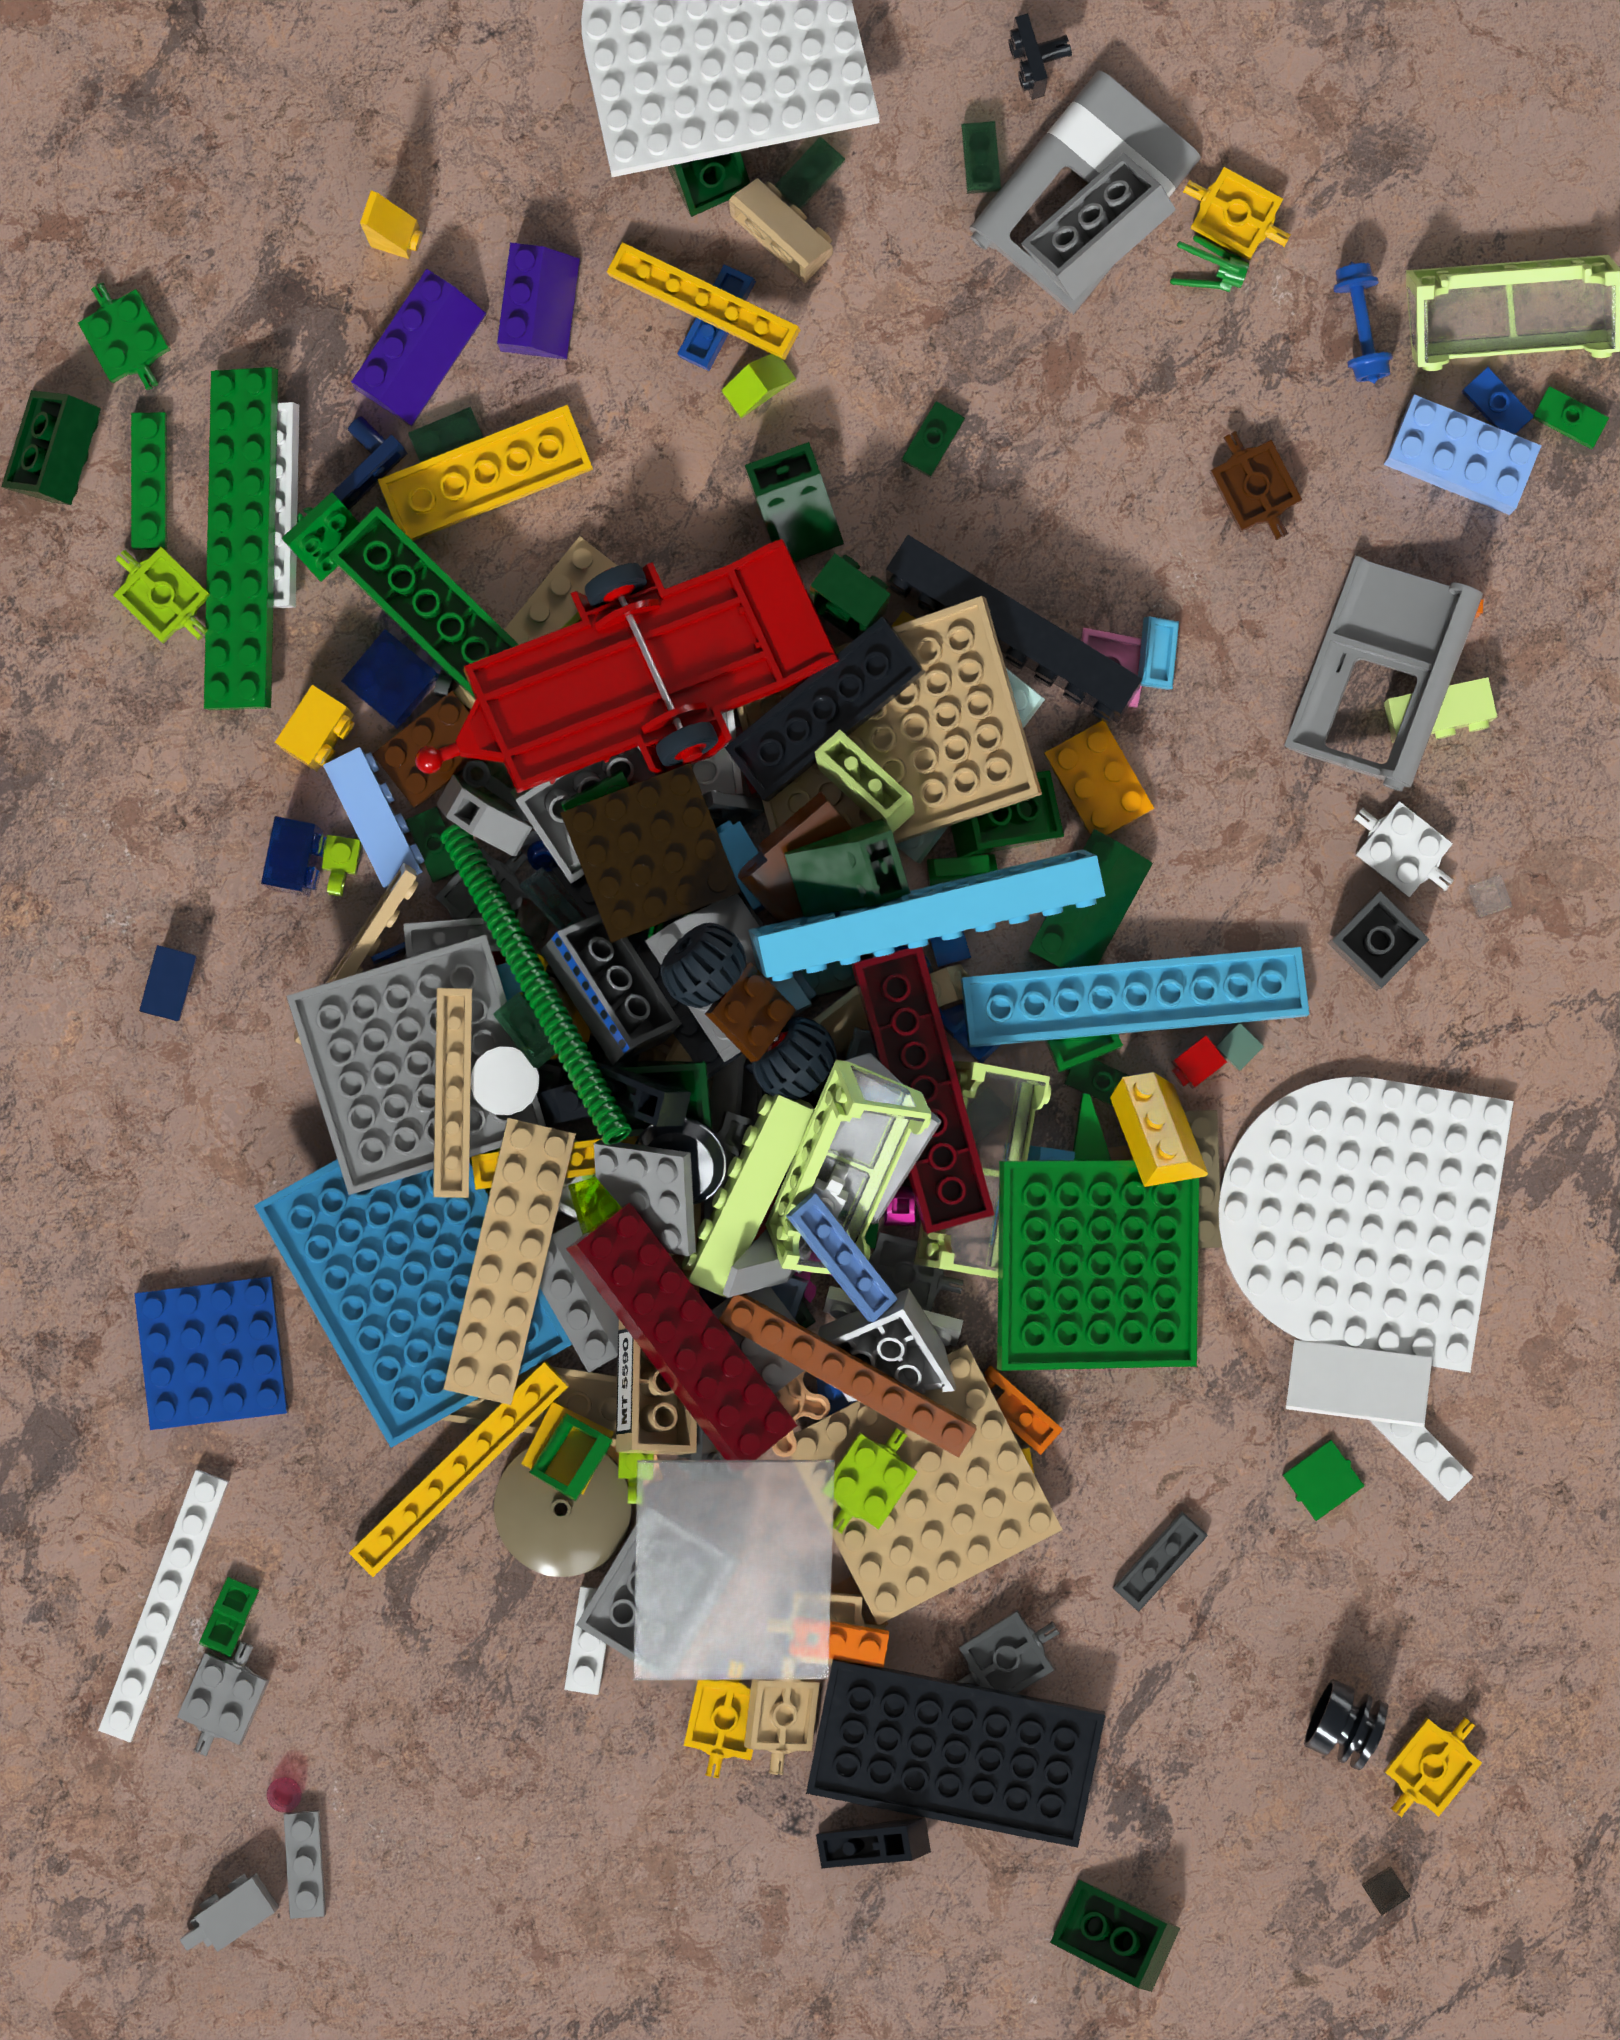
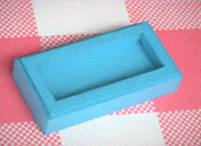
M1150 616L1144 617L1138 676L1142 678L1141 686L1165 690L1173 689L1179 621Z

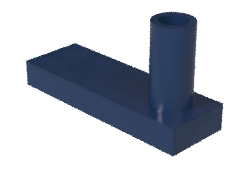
M362 416L356 418L350 424L348 431L371 455L332 491L348 510L378 483V479L383 478L408 454L392 434L385 439Z

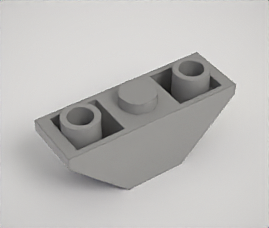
M454 774L437 802L438 807L447 819L469 834L512 856L518 854L533 828Z

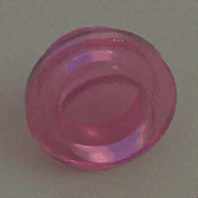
M281 1777L274 1780L267 1790L268 1803L278 1812L292 1811L299 1805L302 1798L299 1784L289 1777Z

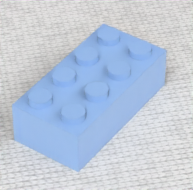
M1414 394L1407 405L1384 465L1511 515L1518 506L1542 445Z

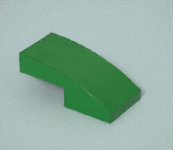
M227 1577L213 1607V1613L202 1634L199 1645L231 1658L252 1611L259 1590Z

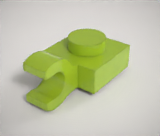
M327 835L321 868L331 871L327 886V893L329 895L343 897L346 874L357 875L362 845L359 839Z
M619 1452L618 1478L629 1479L628 1504H642L643 1479H653L654 1454Z

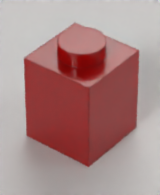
M1206 1035L1171 1061L1175 1066L1171 1072L1183 1087L1189 1084L1193 1089L1225 1065L1227 1061Z

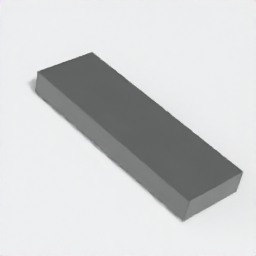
M1181 1511L1114 1585L1113 1589L1139 1612L1208 1535Z

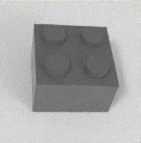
M1380 891L1350 919L1328 944L1378 991L1430 939Z

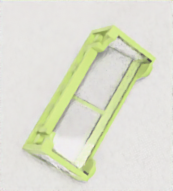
M1609 255L1406 270L1412 358L1416 365L1422 367L1423 370H1441L1444 364L1449 363V359L1571 349H1585L1591 352L1592 357L1606 358L1612 356V352H1620V267Z
M835 1061L766 1222V1227L781 1268L831 1275L786 1215L810 1194L817 1178L827 1183L836 1163L849 1169L842 1190L849 1192V1195L837 1221L869 1261L870 1246L866 1243L865 1235L911 1132L917 1135L921 1134L924 1129L928 1128L931 1122V1110L922 1092L851 1062Z
M954 1061L995 1215L929 1234L924 1232L921 1222L914 1264L998 1279L999 1161H1026L1028 1159L1035 1111L1040 1110L1044 1104H1047L1051 1097L1050 1076L977 1062Z

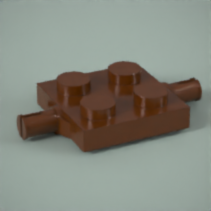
M1237 431L1232 432L1231 435H1226L1224 440L1232 456L1226 463L1210 470V474L1240 533L1257 524L1268 523L1276 541L1281 539V537L1287 536L1289 533L1279 516L1285 510L1301 503L1302 498L1273 441L1270 440L1258 447L1245 449L1237 435Z

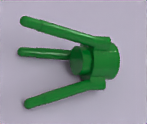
M1194 235L1193 240L1220 257L1181 241L1177 243L1178 248L1219 265L1216 277L1221 278V281L1172 278L1170 280L1172 285L1214 288L1230 292L1232 286L1242 287L1249 263L1241 260L1240 256L1227 252L1199 235Z

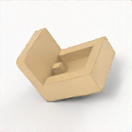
M961 964L930 973L938 1008L963 999L961 979L962 977H969Z

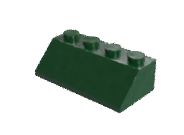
M1096 829L1092 831L1083 850L1097 855L1105 896L1096 898L1097 904L1083 908H1076V904L1063 906L1062 913L1046 916L1028 949L1029 952L1060 969L1099 964L1153 864L1132 849Z

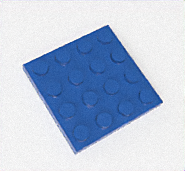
M273 1276L134 1293L150 1430L288 1413Z

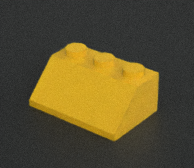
M1154 1072L1122 1077L1110 1099L1144 1187L1207 1176L1208 1171L1174 1084Z

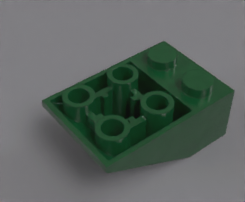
M809 442L745 465V473L771 543L783 539L794 562L844 544Z
M882 818L784 853L804 917L875 906L911 893L892 830Z

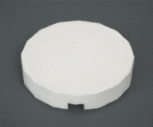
M499 1046L486 1051L476 1060L471 1070L470 1087L474 1099L483 1109L495 1115H512L523 1111L533 1102L539 1088V1074L535 1063L525 1052L514 1047Z

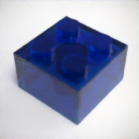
M384 629L341 682L398 730L435 686L439 674Z
M275 816L261 884L270 890L310 897L311 890H317L320 879V870H316L318 856L323 857L327 841V837L323 836V830L313 823Z

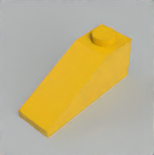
M370 191L360 221L370 247L409 259L412 250L417 251L422 240L423 232L419 231L420 227L417 219L379 193Z

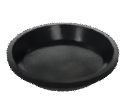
M685 1117L683 1126L657 1127L650 1124L642 1131L635 1145L691 1153L693 1205L711 1197L724 1180L727 1170V1157L724 1146L716 1133L698 1120Z

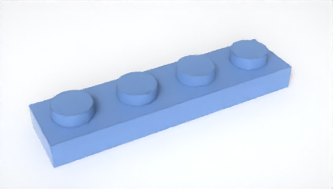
M816 1193L807 1195L786 1215L868 1322H875L898 1300Z

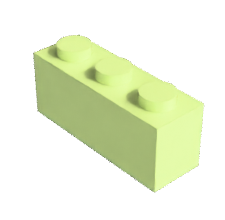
M1489 677L1449 685L1431 733L1435 734L1436 739L1456 735L1455 729L1468 727L1469 732L1490 727L1489 722L1497 718ZM1412 694L1389 698L1384 702L1392 743L1396 740Z
M840 729L815 751L818 769L873 821L882 818L890 827L892 833L915 813L912 796Z

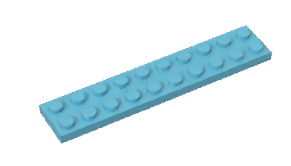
M1301 947L962 977L961 979L968 1047L1307 1017L1309 1015Z

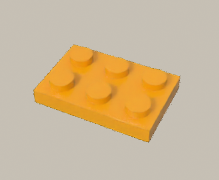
M1100 721L1044 753L1089 835H1091L1094 829L1109 835L1154 810L1151 801L1106 722Z

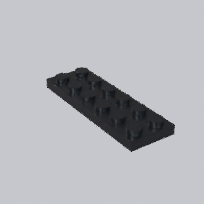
M881 617L837 654L839 661L811 675L724 747L763 801H770L817 762L815 751L839 729L848 737L926 672L887 619Z

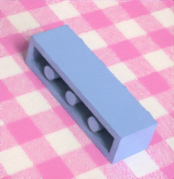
M358 747L324 764L323 766L383 888L387 889L403 863L415 869L417 875L423 873L420 864L425 862L417 844L415 843L410 846L405 836V833L410 830L401 813L395 815L390 806V803L395 801L386 782L380 785L375 775V772L380 769L372 753L365 754Z

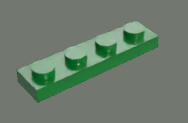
M165 412L131 413V548L133 550H158L162 547L164 550H167V414Z

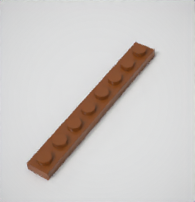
M745 1293L732 1296L719 1316L718 1320L721 1324L958 1458L977 1430L976 1424Z

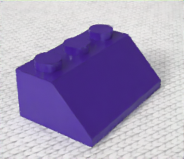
M510 242L497 340L500 352L567 360L580 258L544 246Z

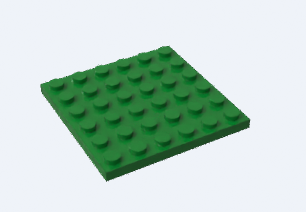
M1134 1160L999 1161L997 1369L1013 1371L1197 1367L1199 1178L1144 1187Z

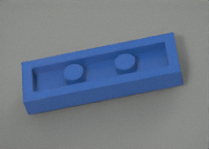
M724 264L713 286L746 301L756 281L753 277ZM696 318L677 354L681 359L710 371L729 333Z

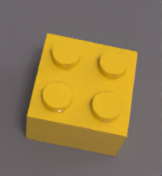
M311 685L275 743L283 751L318 772L321 766L324 768L323 765L334 758L336 751L333 750V747L339 738L344 740L351 732L355 722L351 721L354 714L347 706L314 685Z

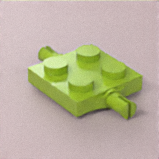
M162 547L149 559L140 563L127 550H123L121 554L130 563L128 564L120 555L116 557V561L129 574L125 583L113 596L163 644L177 630L184 627L198 641L202 639L203 636L194 627H197L204 635L208 629L195 618V615L210 594Z
M895 1428L885 1445L872 1441L860 1432L857 1434L820 1489L823 1493L834 1499L841 1508L836 1518L830 1524L833 1529L842 1534L852 1517L864 1519L878 1530L880 1529L917 1474V1470L903 1462L896 1453L903 1441L908 1437L903 1431Z

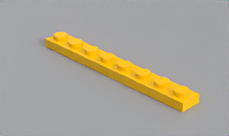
M545 1360L515 1389L511 1405L501 1403L359 1541L350 1550L349 1554L374 1577L565 1391L569 1384Z

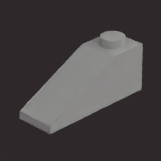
M766 1229L731 1267L722 1295L729 1298L787 1283L796 1272L802 1273V1271L781 1268L770 1235ZM801 1238L799 1241L800 1258L797 1265L806 1266L809 1255L805 1253L808 1244Z

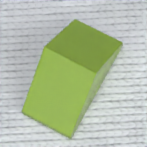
M769 354L749 363L721 392L739 417L743 418L796 381V378L782 358Z

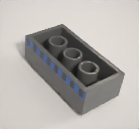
M600 914L557 931L541 949V953L612 1066L664 1043L682 1024L629 939L626 937L613 943L610 942Z

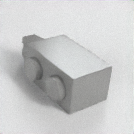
M245 1873L227 1885L230 1891L219 1898L215 1893L199 1904L201 1911L190 1921L194 1929L179 1939L187 1951L204 1941L207 1947L213 1945L218 1952L277 1911L279 1908L278 1904L257 1873L247 1878Z

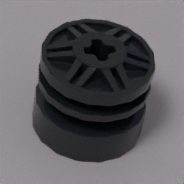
M1332 1679L1324 1689L1312 1714L1306 1731L1304 1745L1326 1756L1337 1743L1339 1744L1338 1761L1345 1763L1351 1756L1350 1766L1361 1770L1379 1745L1385 1729L1389 1705L1382 1700H1378L1371 1708L1373 1698L1365 1694L1358 1704L1354 1706V1688Z

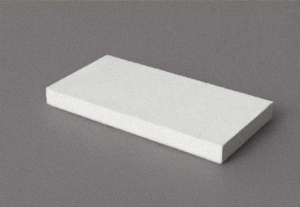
M1294 1340L1286 1409L1424 1427L1432 1357Z

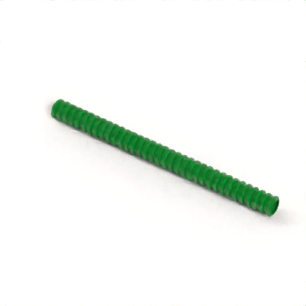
M458 825L449 826L441 834L440 840L445 844L446 851L450 853L449 856L454 861V866L459 870L460 877L464 879L463 882L468 887V892L473 896L474 903L478 905L477 908L482 913L484 921L487 922L488 929L492 931L491 934L496 939L498 947L501 948L502 955L506 957L507 964L511 966L510 970L515 974L517 983H520L522 992H525V998L530 1001L531 1009L535 1010L534 1014L539 1019L541 1027H544L545 1035L549 1036L550 1044L554 1045L553 1050L556 1054H559L558 1059L560 1063H564L563 1068L565 1072H568L570 1081H573L574 1089L578 1090L579 1098L583 1099L584 1107L588 1108V1115L593 1117L592 1122L594 1126H598L597 1131L599 1135H603L602 1141L604 1144L611 1145L624 1140L632 1129L626 1123V1117L621 1114L620 1106L616 1105L615 1097L611 1096L610 1088L606 1087L607 1082L604 1078H601V1071L597 1069L596 1062L592 1060L591 1053L587 1051V1045L582 1042L581 1034L577 1033L578 1029L573 1024L571 1016L568 1015L566 1007H563L562 999L558 998L557 990L553 989L552 981L548 980L549 975L544 971L543 964L539 962L538 955L534 953L533 946L529 945V938L525 936V931L520 927L521 924L516 919V914L511 910L510 903L506 901L505 894L501 892L502 889L497 884L496 877L492 875L491 868L487 866L488 863L483 858L481 850L478 849L477 842L474 841L473 835Z

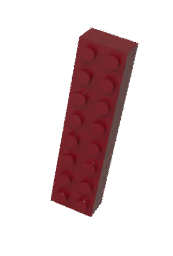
M922 947L907 948L889 955L852 963L877 1060L903 1085L922 1092L930 1110L942 1121L909 1173L924 1232L929 1234L994 1216L993 1206Z
M630 1202L615 1209L566 1248L733 1471L746 1469L798 1426Z

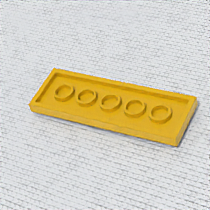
M567 404L380 478L378 482L394 523L414 541L593 470V467Z

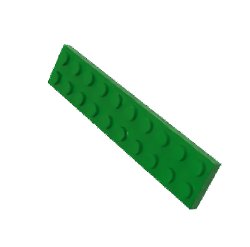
M273 367L211 371L206 591L210 595L206 599L205 628L208 631L205 633L204 709L271 708L278 369Z

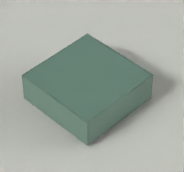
M1238 1023L1215 1047L1238 1071H1241L1264 1046L1241 1023Z

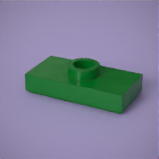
M1551 386L1547 388L1533 414V419L1591 450L1594 448L1609 420V417Z

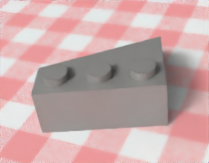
M909 1288L894 1294L898 1300L875 1322H868L863 1314L857 1310L819 1328L818 1335L921 1394H925V1390L942 1389L943 1392H950L956 1389L944 1343ZM843 1393L848 1402L857 1401L856 1399Z

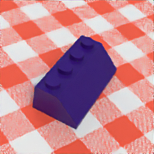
M426 269L351 383L356 391L405 423L413 426L487 315L486 312L456 287Z

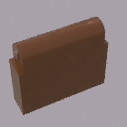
M820 791L757 845L760 852L742 867L738 878L777 922L803 917L784 853L853 828Z

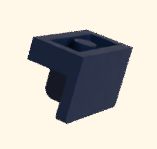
M157 945L139 1011L157 1017L180 1021L187 994L192 992V987L189 986L197 956Z

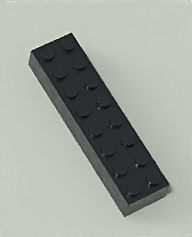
M910 535L906 536L886 568V580L890 583L889 589L903 598H906L909 594L919 601L918 607L928 614L980 596L985 597L1001 652L1006 654L1005 660L1018 669L1022 670L1025 666L1034 671V678L1047 687L1051 688L1053 684L1064 690L1063 696L1077 705H1081L1082 702L1086 703L1094 709L1092 714L1106 723H1110L1111 719L1118 723L1140 689L1141 677Z

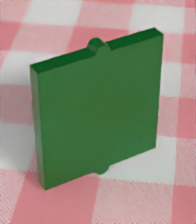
M1329 1440L1282 1474L1295 1492L1296 1501L1303 1503L1315 1521L1322 1518L1364 1487V1484L1351 1468V1461L1343 1457L1332 1440Z

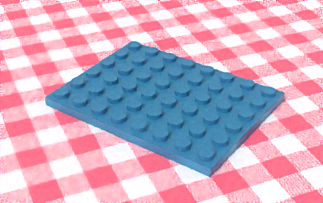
M335 1160L254 1205L255 1210L390 1448L478 1399V1397L443 1390L489 1198L485 1189L475 1190L473 1168L470 1163L469 1198L433 1197V1169L348 1195L338 1160ZM540 1287L518 1375L572 1345Z

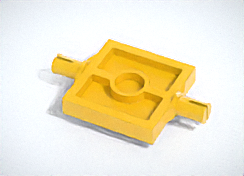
M1223 167L1216 182L1209 186L1208 189L1189 180L1183 193L1201 201L1199 213L1190 229L1249 261L1258 245L1266 238L1285 247L1291 234L1274 226L1275 214L1283 198Z
M730 1659L726 1679L713 1680L698 1677L683 1746L700 1749L710 1755L705 1773L709 1777H711L713 1765L716 1764L713 1778H720L723 1758L737 1757L750 1761L752 1759L753 1749L744 1747L751 1688L740 1682L745 1663L743 1661H738L736 1674H734L736 1660Z
M1427 1717L1383 1770L1398 1783L1401 1791H1403V1794L1390 1809L1402 1818L1415 1801L1429 1808L1438 1817L1442 1814L1482 1764L1481 1761L1468 1751L1463 1743V1740L1475 1727L1473 1723L1463 1717L1462 1721L1451 1733L1439 1728Z

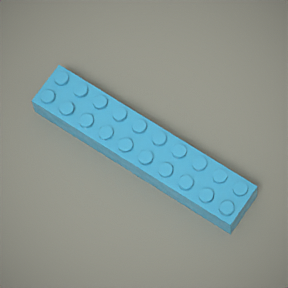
M1078 850L911 890V893L875 906L810 917L803 916L749 929L748 932L757 969L766 978L772 977V981H782L792 978V972L806 969L807 973H815L827 969L826 964L840 961L841 965H848L861 961L860 955L874 953V957L892 954L895 952L894 947L908 945L909 949L923 947L929 944L928 939L941 937L942 940H951L963 936L962 931L975 928L976 932H984L995 929V923L1009 920V924L1026 922L1030 920L1029 915L1042 912L1043 916L1059 914L1063 912V906L1076 904V908L1097 904L1096 898L1105 896L1097 855L1085 850Z

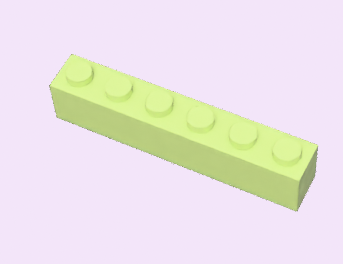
M765 1094L762 1097L757 1109V1113L760 1115L755 1125H750L744 1134L742 1144L745 1146L740 1156H735L727 1171L729 1179L725 1187H720L713 1198L712 1207L714 1209L710 1218H705L698 1229L697 1238L699 1240L696 1245V1252L690 1256H685L683 1260V1273L690 1283L726 1297L722 1294L731 1267L751 1246L804 1136L815 1110L809 1102L802 1099L792 1100L779 1094L774 1096Z

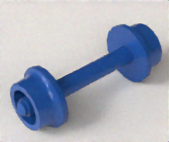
M1351 261L1348 266L1336 270L1337 284L1333 287L1335 293H1351L1362 356L1348 361L1347 365L1348 368L1353 369L1357 382L1370 381L1375 384L1378 379L1391 374L1389 361L1393 358L1390 352H1375L1364 289L1377 285L1379 280L1373 276L1369 263L1356 264Z

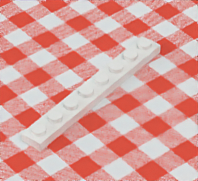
M195 1470L98 1731L130 1743L133 1741L229 1481L200 1470Z

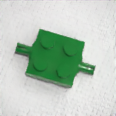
M97 284L98 288L94 286L91 291L94 293L100 307L95 313L78 322L83 334L111 383H115L127 375L138 373L145 389H153L152 386L156 387L159 383L153 375L150 366L158 357L171 351L170 346L137 289L121 298L112 300L105 284Z

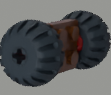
M703 923L688 931L671 947L661 965L662 980L668 992L682 1004L694 1008H703L712 1004L705 1015L752 1062L754 1076L766 1093L771 1096L779 1094L792 1100H798L808 1095L825 1080L828 1073L831 1072L837 1057L835 1044L829 1032L814 1020L804 1017L791 1018L796 1009L751 962L746 963L744 948L732 931L718 924Z

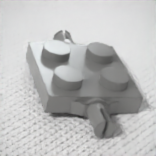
M240 1641L233 1660H223L210 1653H204L177 1716L195 1725L202 1732L194 1748L196 1753L200 1752L201 1755L207 1756L214 1737L224 1738L237 1745H241L245 1739L270 1681L254 1674L249 1667L245 1666L254 1648L252 1645H247L248 1643Z

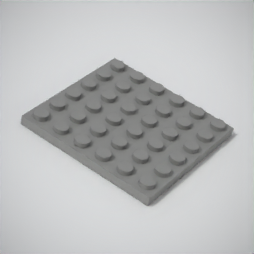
M486 935L286 996L348 1195L434 1169L437 988L472 989L471 1070L476 1060L488 1050L502 1046L514 1047L522 1051ZM470 1087L469 1157L501 1147L507 1118L546 1127L537 1095L533 1102L523 1111L512 1115H495L478 1104L473 1097Z

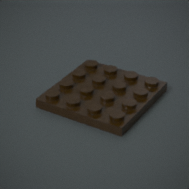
M690 763L560 813L611 943L741 893Z

